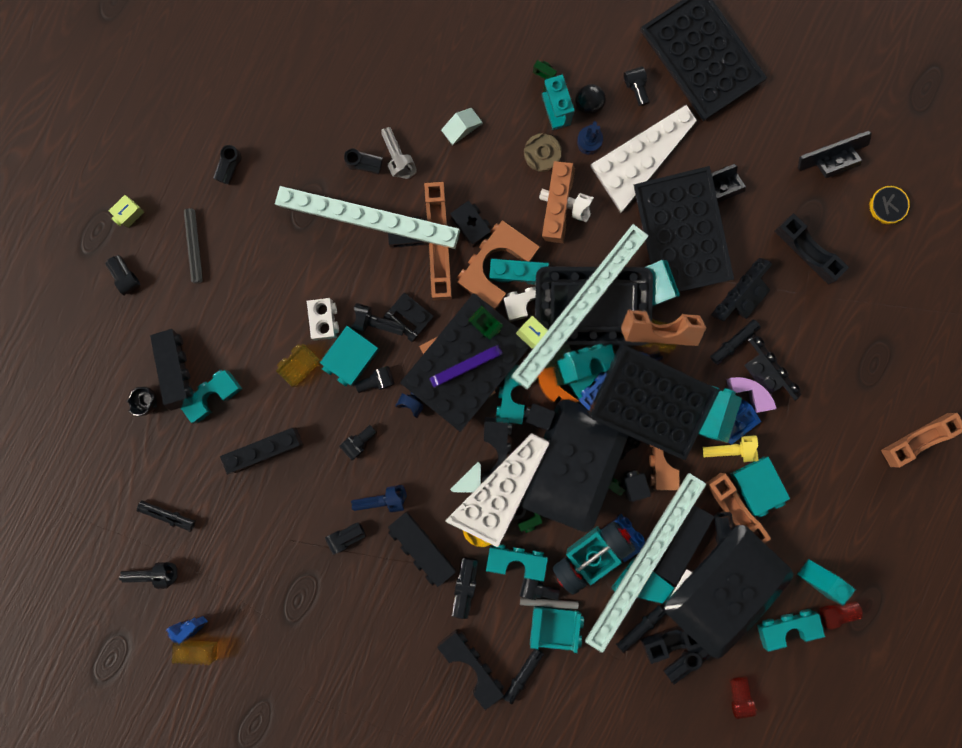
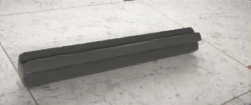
M185 209L184 218L191 281L193 283H201L203 279L196 214L194 209Z

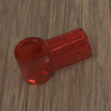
M856 601L844 604V606L829 605L819 609L825 629L839 628L843 623L862 619L863 615L861 607Z
M746 677L731 679L732 710L735 719L756 716L755 704L750 695L748 679Z

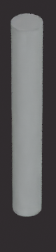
M520 597V605L578 609V601L537 598L536 600H530Z

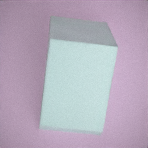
M469 108L455 113L441 131L450 143L454 145L483 124V122L474 110Z
M477 462L450 490L452 492H474L481 485V464Z

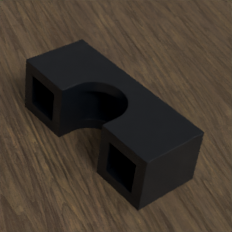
M680 626L641 639L644 651L651 664L670 658L669 653L674 650L686 648L690 651L701 647Z

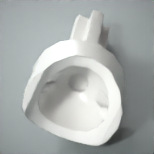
M542 189L539 198L548 201L549 191ZM582 193L576 199L569 197L567 208L572 209V218L587 222L591 215L589 205L594 197Z

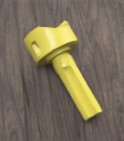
M741 436L740 445L703 447V456L741 455L743 462L759 461L757 436Z

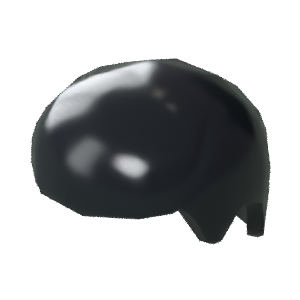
M588 84L577 92L576 105L583 112L594 114L605 105L606 95L599 86Z
M148 387L135 388L131 391L127 400L130 406L128 411L134 416H146L152 413L157 406L156 395Z

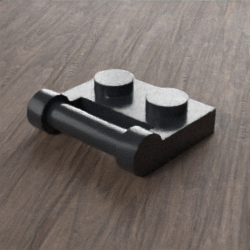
M405 292L383 316L384 319L403 324L394 316L398 312L417 328L414 331L405 325L404 334L410 342H413L434 317Z

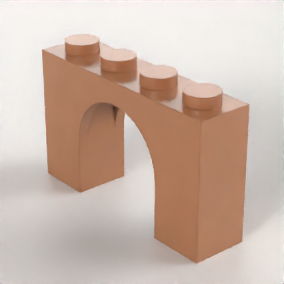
M503 220L500 224L496 223L494 225L490 238L483 240L479 246L480 252L477 255L473 254L468 262L470 265L467 270L463 269L457 277L460 287L471 295L475 293L494 310L497 309L503 298H505L506 293L485 277L483 264L486 258L494 252L506 251L521 261L531 262L540 248Z

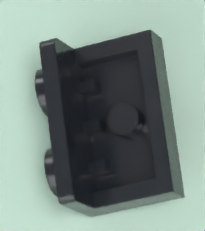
M736 164L726 166L711 173L718 202L746 191V186L737 174L738 167Z

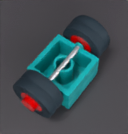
M614 521L602 530L598 526L567 548V557L555 564L553 570L560 585L570 594L575 595L586 587V581L591 586L621 564L622 559L631 554L635 547L626 529H622Z

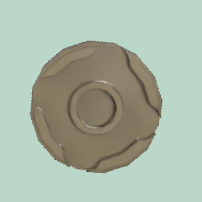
M544 133L532 136L524 148L526 163L532 169L539 172L553 169L554 161L559 162L561 158V146L558 140L552 135Z

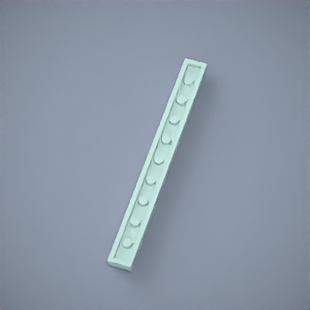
M282 186L279 188L275 205L453 249L456 248L460 233L458 228Z
M632 224L512 375L514 380L528 390L648 238L646 233Z
M690 473L687 474L587 636L586 643L603 653L706 483Z

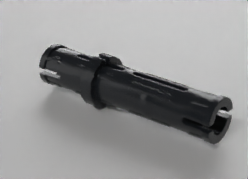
M752 319L730 340L723 342L722 346L710 355L711 360L716 365H719L729 355H733L740 345L761 329L759 323Z
M143 500L137 506V512L167 522L172 527L177 526L188 530L189 532L193 530L196 520L181 516L179 512L173 513Z
M658 605L647 616L644 615L642 617L643 620L616 643L617 647L625 653L650 629L653 630L655 628L654 625L667 615L666 612Z
M533 649L517 676L511 680L512 684L502 697L504 700L512 705L514 704L515 699L521 690L526 688V682L545 655L543 652Z

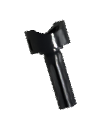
M360 303L355 304L356 318L350 328L364 332L369 325L403 336L405 331L404 324L374 316L371 313V307Z
M158 562L153 566L152 570L121 571L119 580H122V583L152 582L154 588L166 589L177 579L178 572L175 564Z

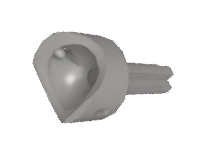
M391 127L383 128L381 134L393 159L388 164L392 176L404 179L411 178L417 172L412 157L402 154Z

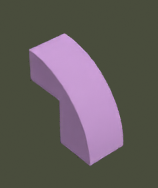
M740 377L726 379L729 390L736 393L748 391L750 404L756 413L776 409L773 398L759 383Z

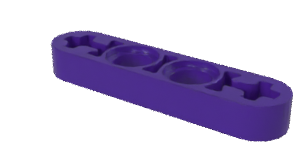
M496 345L431 377L429 380L433 388L495 359L502 355L499 346Z

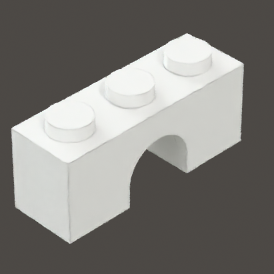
M536 287L527 288L525 293L518 294L517 291L506 294L507 297L503 298L509 322L527 318L526 305L530 301L535 300Z

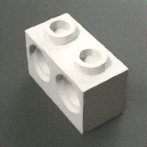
M330 298L307 301L311 339L315 341L337 338L336 333H339L338 321L335 322L334 314H337L336 303H333ZM326 305L327 312L320 315L318 313L319 307ZM328 324L329 331L325 334L321 333V326Z

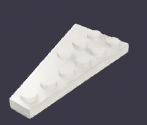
M687 105L591 164L592 170L620 213L635 197L633 184L648 181L697 121Z
M531 433L445 522L498 547L549 445V441Z

